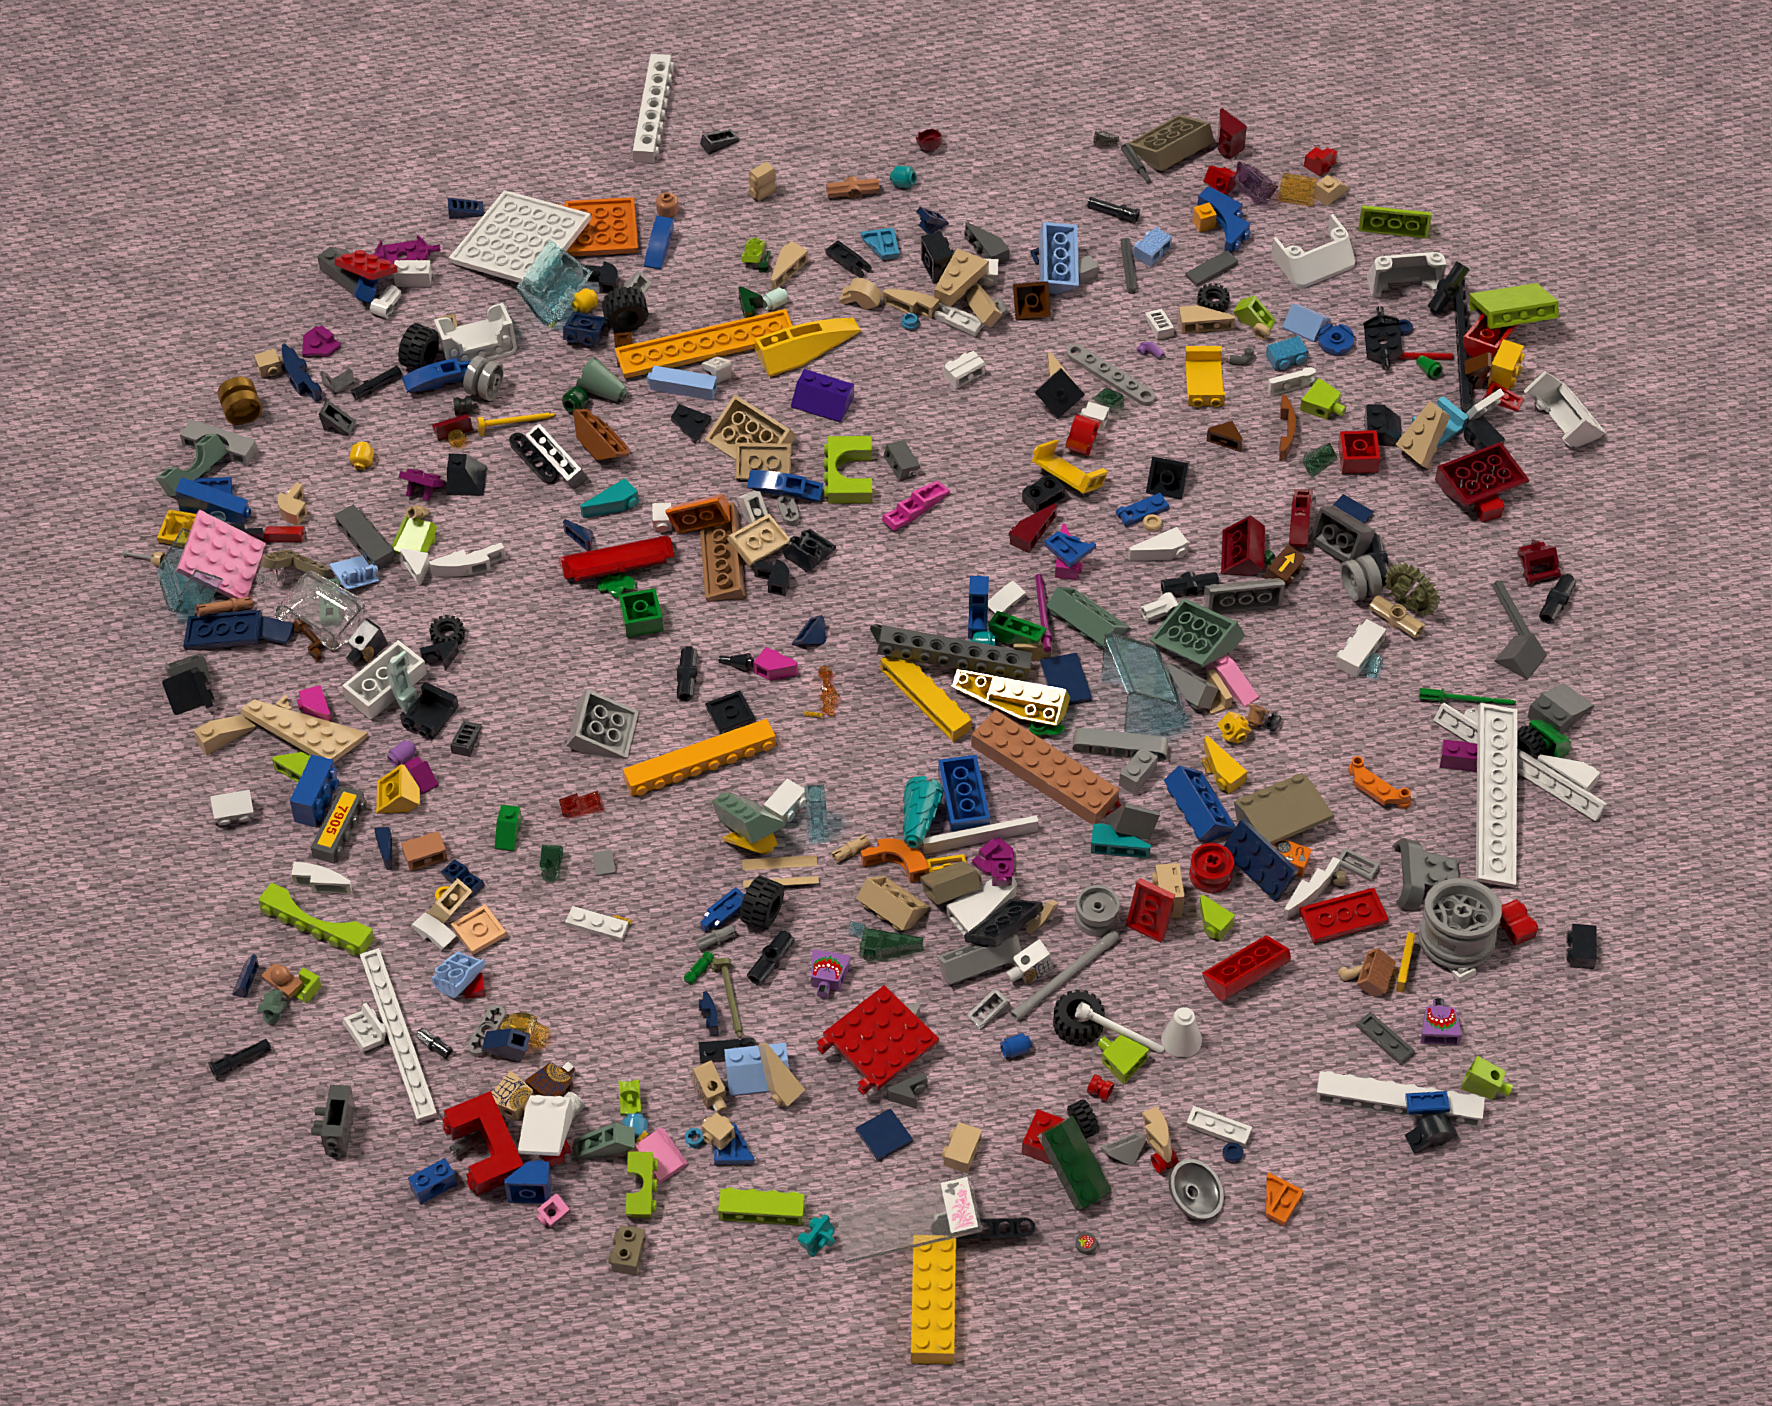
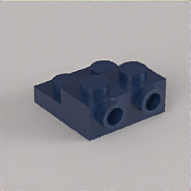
M573 312L563 327V340H567L570 343L579 342L587 346H597L602 339V331L606 326L604 317Z

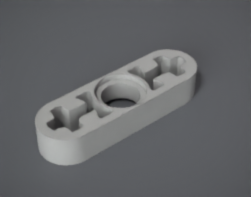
M493 1005L485 1013L468 1043L471 1056L478 1058L486 1054V1052L481 1051L485 1035L481 1032L485 1028L500 1030L506 1019L505 1010L502 1006ZM497 1012H499L500 1016H496L494 1019V1023H492L493 1014H497ZM481 1039V1048L474 1050V1046L477 1047Z

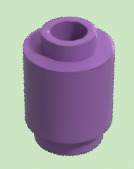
M403 740L389 751L387 758L390 763L398 767L416 755V747L411 741Z

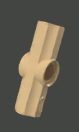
M1377 595L1369 606L1370 610L1386 619L1390 627L1400 628L1414 638H1418L1425 628V624L1406 613L1407 610L1404 606L1400 604L1394 605L1380 595Z

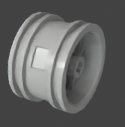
M1448 879L1434 885L1425 898L1423 919L1419 930V942L1425 954L1443 966L1456 969L1473 968L1486 962L1494 951L1497 929L1502 915V907L1496 894L1487 886L1470 879Z

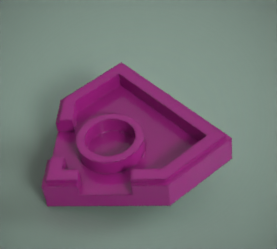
M316 325L303 335V358H310V356L329 357L341 348V343L335 340L334 334L322 325L320 327Z
M1000 837L996 840L992 838L979 849V854L972 859V864L985 875H992V855L1012 854V875H1014L1013 848Z

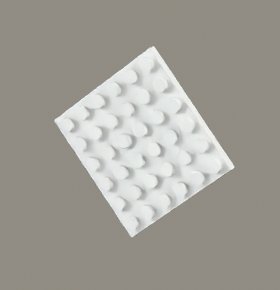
M504 190L450 255L449 261L455 265L537 288L591 221L592 217L587 212Z

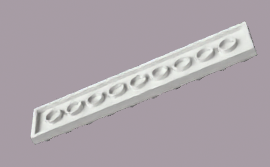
M1480 703L1478 705L1476 881L1514 888L1516 885L1517 709Z

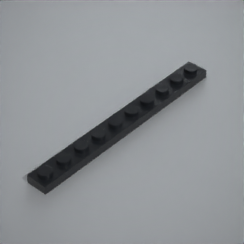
M1464 278L1459 285V294L1454 297L1460 409L1466 414L1469 408L1473 407V397L1469 395L1472 394V384H1469L1471 376L1465 374L1464 364L1466 360L1470 359L1463 346V337L1468 332V329H1465L1468 317L1464 316V313L1467 311V303L1463 302L1466 299V290H1463L1465 286Z

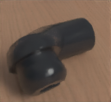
M1273 712L1264 724L1265 728L1270 731H1276L1282 721L1281 716Z

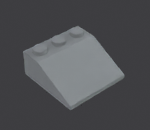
M587 689L578 699L566 746L585 754L627 759L639 711Z

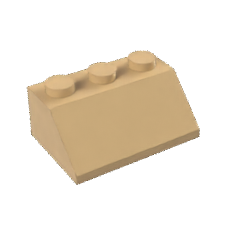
M884 875L866 878L856 897L857 900L862 902L861 905L869 910L872 909L879 918L888 920L895 929L900 931L911 929L930 909L929 905Z

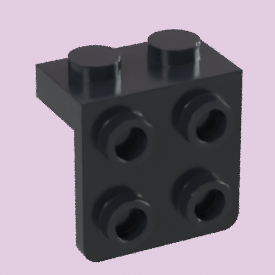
M198 667L162 680V685L175 715L203 705L205 708L213 706V693L211 689L207 690L205 685L208 682L205 672H200Z

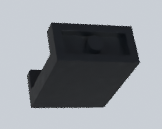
M424 682L421 686L422 694L407 713L402 712L400 714V720L405 729H412L422 737H429L434 740L459 707L457 696Z

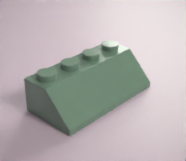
M1057 587L1046 605L1051 609L1053 615L1064 618L1066 624L1071 627H1077L1083 636L1091 637L1095 640L1094 643L1102 648L1111 647L1131 628L1073 587Z
M727 792L719 794L716 799L712 800L719 821L752 844L786 826L784 821L751 799Z

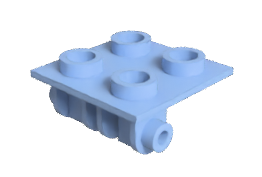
M363 556L329 564L345 590L380 581L376 576L378 567L373 564L369 565Z

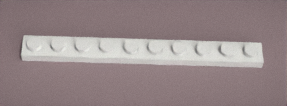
M1446 703L1441 704L1433 720L1467 742L1477 743L1478 723ZM1517 748V773L1595 821L1599 819L1607 804L1606 802Z
M380 949L362 953L360 958L382 1022L386 1027L387 1036L417 1123L437 1117V1112Z

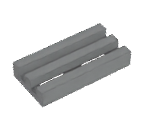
M1344 848L1338 858L1340 860V867L1370 882L1380 868V864L1347 848ZM1345 855L1355 859V861L1345 857ZM1362 863L1372 867L1373 869L1371 870L1363 866Z

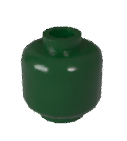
M580 387L570 388L562 397L563 407L570 413H573L575 409H583L589 401L587 393Z

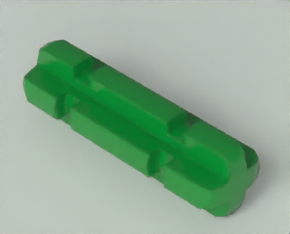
M705 951L702 955L703 958H699L690 968L691 971L684 975L686 983L691 985L697 980L696 977H699L708 967L707 964L712 963L714 959L713 953Z

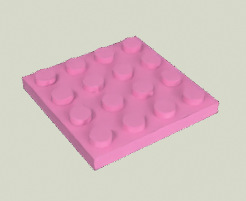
M199 510L196 513L176 572L229 598L248 597L266 543Z

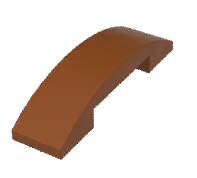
M1286 395L1281 396L1280 419L1287 420V437L1281 436L1279 461H1283L1292 448L1296 426L1295 412Z

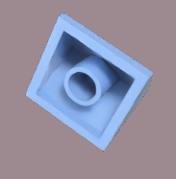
M1292 304L1282 328L1314 342L1319 336L1320 330L1327 325L1330 318L1300 304Z

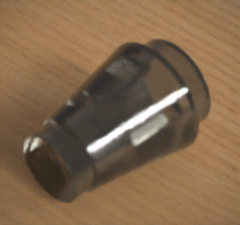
M1102 130L1095 131L1093 145H1097V147L1118 146L1119 136Z

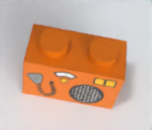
M1285 839L1272 844L1299 870L1295 876L1303 877L1311 858L1312 849Z

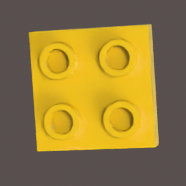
M169 509L158 533L157 541L159 543L185 547L196 514Z

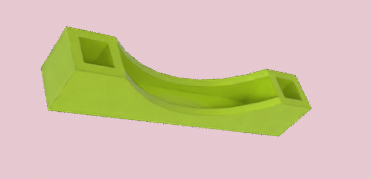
M272 882L258 899L260 910L266 916L273 915L284 924L290 923L301 932L307 931L318 940L324 939L328 941L333 947L337 948L339 946L344 948L350 955L356 954L360 956V954L365 953L375 939L373 929L359 922L332 923L311 917L295 904L287 889Z

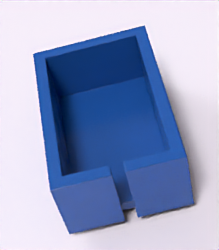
M311 754L290 799L294 822L317 827L319 821H323L325 816L324 810L326 806H330L332 793L339 786V779H337L336 775L337 769L333 759Z

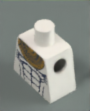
M1037 940L1014 956L1015 967L1007 971L1006 974L1012 983L1022 978L1025 984H1028L1053 972L1054 968L1050 953L1041 940Z

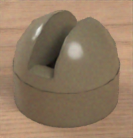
M1345 870L1335 872L1332 876L1335 880L1332 882L1336 886H1347Z

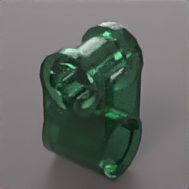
M542 845L539 864L542 870L541 877L546 882H554L559 877L563 859L562 845Z

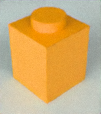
M1210 203L1193 208L1192 221L1199 233L1215 228L1217 214Z

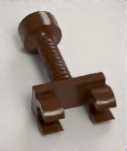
M303 616L298 617L293 622L294 629L298 633L303 632L313 643L307 648L309 655L316 662L322 659L320 649L327 646L332 652L338 649L336 646L337 642L330 634L319 639L308 627L309 622Z

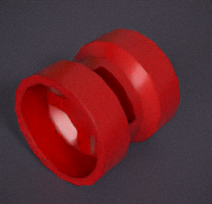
M1095 1074L1088 1085L1087 1093L1091 1095L1096 1094L1101 1100L1106 1102L1114 1089L1115 1083L1109 1080L1104 1081L1101 1076Z
M1173 1149L1171 1161L1168 1163L1158 1153L1150 1156L1152 1165L1158 1174L1165 1172L1169 1167L1173 1168L1179 1163Z

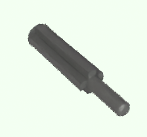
M1129 143L1123 144L1121 150L1136 172L1140 173L1147 183L1150 182L1151 179L1145 172L1146 168Z

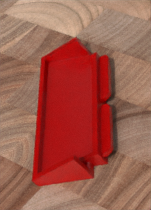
M665 535L558 558L564 578L574 577L575 581L667 563L666 558L674 557L671 538Z

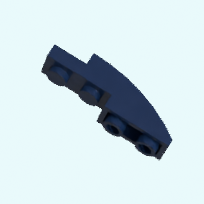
M285 343L282 344L284 367L291 385L299 395L306 392L315 402L322 399V389L317 382L314 383L307 373L305 360L303 358L300 359L293 348H289Z

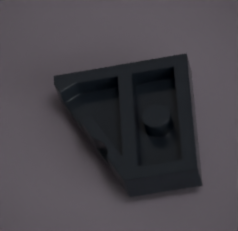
M679 404L671 415V421L676 426H679L680 430L687 434L691 441L696 444L710 423L711 416Z

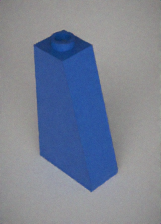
M186 478L180 479L175 493L181 512L196 514L201 510L221 521L231 523H245L246 519L250 518L251 508H249L247 499Z

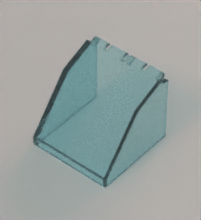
M1114 633L1104 634L1101 681L1105 682L1121 678L1127 692L1124 732L1148 734L1182 726L1185 721H1188V714L1174 680L1156 646Z

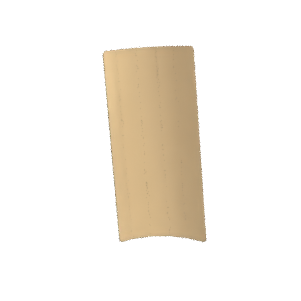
M816 855L742 860L743 870L817 866ZM818 876L771 879L782 885L819 883ZM753 880L743 881L744 888L749 887Z

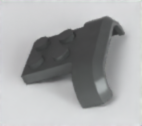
M1401 838L1392 845L1394 848L1398 846L1401 848L1403 890L1401 896L1396 901V904L1401 909L1416 911L1422 902L1424 889L1430 890L1441 881L1459 878L1458 863L1455 858L1423 851L1420 842L1407 838Z

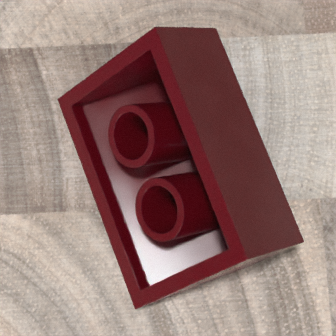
M1250 515L1222 530L1221 574L1253 576L1264 570L1265 525Z

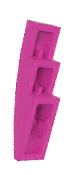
M938 480L913 491L910 498L899 502L896 509L883 514L882 521L895 531L930 509L946 497L950 490Z

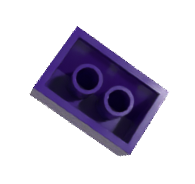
M804 369L797 381L791 408L841 423L854 399V384Z

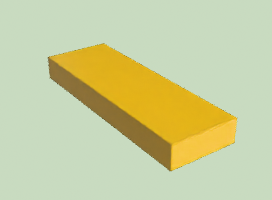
M1407 932L1396 992H1404L1415 939V933Z

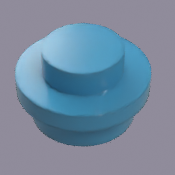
M907 313L901 319V325L905 329H915L919 325V319L915 314Z

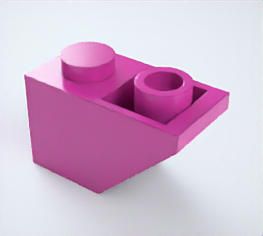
M765 647L753 662L754 673L769 681L793 677L798 674V663L794 659L787 658L778 651Z

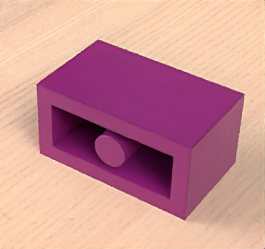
M1443 739L1439 768L1477 772V743Z

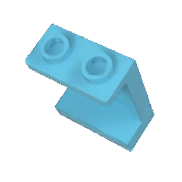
M1444 396L1438 399L1437 405L1448 413L1450 418L1443 436L1439 439L1437 449L1462 432L1469 420V416ZM1416 416L1412 418L1411 424L1417 418Z

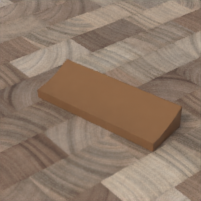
M734 502L729 503V523L700 529L704 590L707 602L726 599H746L743 558L727 540L729 535L740 530L739 511Z

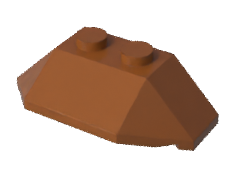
M589 409L574 410L576 438L592 454L594 459L599 461L611 460L629 455V447L609 425L599 417L592 415Z

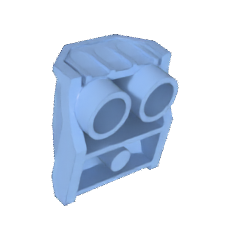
M458 951L435 969L436 974L431 978L433 985L444 995L456 998L484 968L485 960H479Z

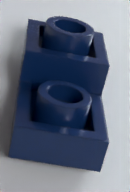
M455 859L441 871V874L450 883L453 884L458 878L471 889L472 893L468 896L470 898L485 886L483 880L471 874L467 866Z
M703 991V999H699V1011H703V1018H706V1029H710L711 1036H719L715 1004L709 993Z

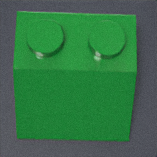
M1531 720L1529 722L1528 728L1532 727L1533 731L1536 729L1538 731L1537 734L1543 736L1541 739H1545L1544 744L1547 745V750L1543 755L1564 758L1569 753L1572 741L1568 737L1560 734L1550 724L1542 720Z

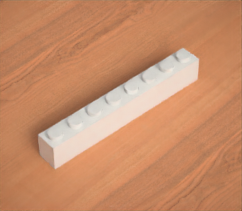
M1320 1071L1315 1102L1419 1119L1432 1115H1444L1450 1119L1452 1124L1480 1128L1483 1119L1485 1097H1480L1476 1094L1467 1095L1456 1091H1447L1450 1106L1449 1113L1408 1115L1405 1101L1406 1093L1437 1092L1442 1090L1432 1087H1417L1413 1084H1398L1394 1081H1379L1374 1078H1360L1350 1074H1335L1331 1071Z

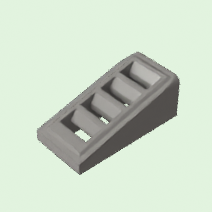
M994 988L966 1016L981 1030L1009 1008L1011 1004L1004 995ZM996 999L1000 1004L997 1006L993 1000ZM988 1004L994 1008L993 1011L987 1007ZM984 1009L989 1015L985 1016L981 1010ZM978 1014L984 1020L980 1022L974 1015Z

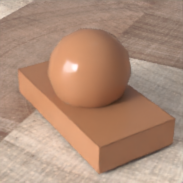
M276 962L261 975L262 979L276 990H283V995L289 999L304 987L303 981L291 974L286 966L279 965Z

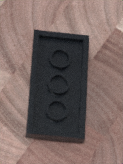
M1010 899L964 935L965 942L997 947L1005 939L1011 937L1019 928L1024 927L1028 921L1035 918L1044 909L1043 903Z

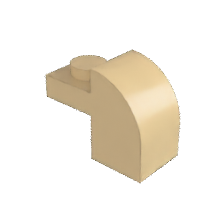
M854 278L850 286H846L842 290L839 301L842 304L856 301L864 310L878 306L883 293L872 282L862 278Z
M297 482L287 491L286 495L279 493L277 501L281 517L285 521L299 526L308 512L306 502L301 501L304 497L303 486Z

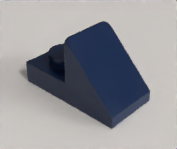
M919 207L916 211L921 216V222L918 226L927 234L934 233L949 224L938 212Z

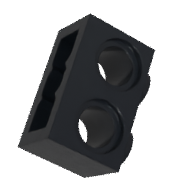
M1050 473L1022 490V502L1035 514L1063 499L1065 486Z

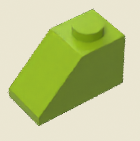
M1256 295L1240 300L1233 311L1243 324L1254 327L1257 323H1262L1271 330L1276 321Z
M303 752L278 755L272 758L275 770L298 783L311 755H306Z
M1202 894L1200 896L1199 909L1203 930L1209 937L1220 941L1234 925L1235 915Z

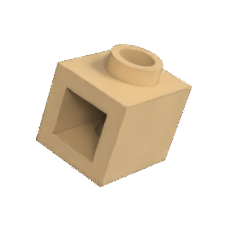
M275 349L254 355L256 367L261 378L275 376L282 372L283 360L281 355H277Z
M716 1112L711 1117H707L702 1123V1137L708 1144H713L721 1151L735 1138L734 1126L731 1125L727 1117L720 1116Z

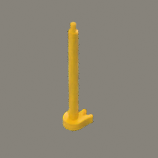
M548 412L485 421L483 417H477L476 425L479 436H485V427L550 419V417H555V413L549 414Z

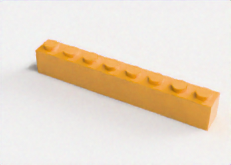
M764 719L624 768L623 779L632 797L636 795L641 796L647 791L661 789L673 782H681L684 778L698 776L701 772L715 770L721 765L735 763L738 759L744 757H752L755 753L769 751L776 746V736L768 720Z

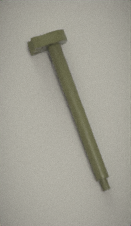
M713 959L711 963L712 972L722 971L734 1030L738 1038H742L741 1024L728 970L732 967L731 959Z

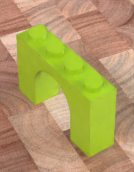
M828 436V444H824V455H828V458H824V469H828V472H824V483H828V486H824V497H828V504L872 503V478H847L837 471L840 465L848 461H872V436Z

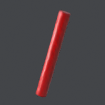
M1402 352L1403 354L1398 357V359L1417 360L1423 355L1432 360H1452L1453 354Z

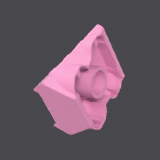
M658 1128L655 1132L635 1144V1148L630 1150L634 1152H653L655 1158H658V1171H654V1179H657V1185L689 1164L664 1128Z

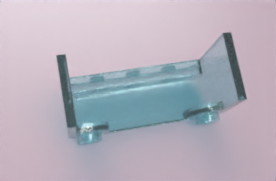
M184 528L181 529L157 571L167 608L174 613L194 609L196 605L211 603L215 592L223 581L220 577L199 570H195L191 578L176 572L190 530Z

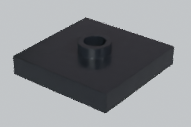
M1062 368L1058 369L1034 391L1058 419L1085 396V393Z
M740 690L705 703V707L720 735L756 722V718Z

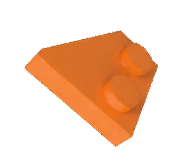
M1268 1172L1266 1177V1217L1285 1226L1304 1195V1190Z

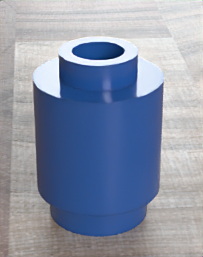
M1024 1033L1005 1038L1003 1042H1000V1048L1005 1058H1013L1028 1053L1030 1051L1029 1048L1032 1047L1029 1036H1025Z

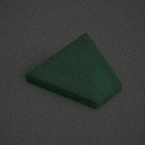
M1107 387L1093 397L1094 401L1109 408L1125 407L1123 394Z
M1327 443L1305 453L1302 462L1309 476L1314 477L1337 460L1338 457L1331 444Z

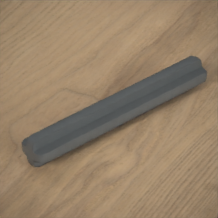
M1122 238L1121 251L1127 292L1136 293L1137 286L1130 239Z
M1496 580L1492 587L1519 635L1531 634L1503 582Z

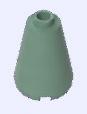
M595 357L587 362L581 371L583 372L582 379L578 377L576 387L582 388L585 392L619 402V400L623 401L628 393L626 391L627 387Z

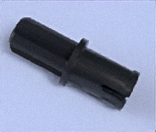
M424 1028L418 1029L415 1035L416 1038L426 1044L429 1050H434L444 1059H447L452 1054L453 1049L442 1042L439 1036H434Z

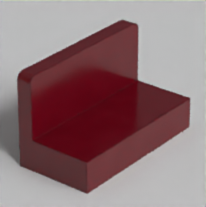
M467 414L432 424L438 441L473 431L471 418Z

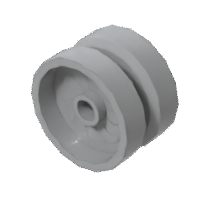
M475 356L465 373L463 383L465 393L473 396L478 395L481 399L492 401L502 385L504 366L502 363L496 361L489 362L487 358Z
M1370 555L1358 557L1356 561L1351 559L1341 564L1342 583L1352 601L1356 602L1364 599L1366 595L1371 597L1382 592L1381 574L1376 562Z
M1092 885L1083 889L1076 900L1075 921L1078 928L1083 933L1095 937L1105 936L1114 930L1118 924L1120 908L1117 894L1112 889L1102 885Z

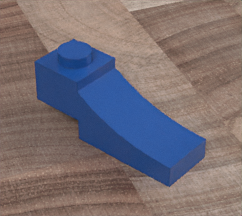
M359 275L354 297L361 302L371 303L376 293V284L379 278L370 280Z

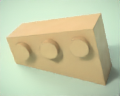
M957 248L934 289V298L939 299V303L951 307L972 285L977 284V281L983 275L989 273V261Z

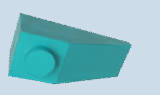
M624 478L581 504V516L587 518L622 512L628 508H633L639 502L638 491Z
M1104 823L1093 824L1091 853L1150 859V844L1134 836L1115 832L1111 825Z

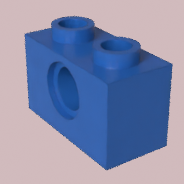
M445 1158L408 1177L410 1189L420 1205L457 1185L455 1173Z

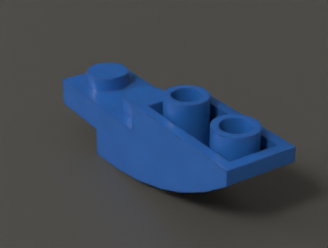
M457 358L414 370L402 377L406 391L410 393L442 388L443 383L464 381L466 370L471 361L458 362Z
M750 470L747 488L779 496L787 494L819 502L823 483L807 480L804 476Z

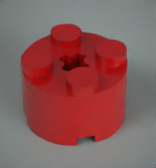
M1076 414L1065 448L1089 456L1101 422Z

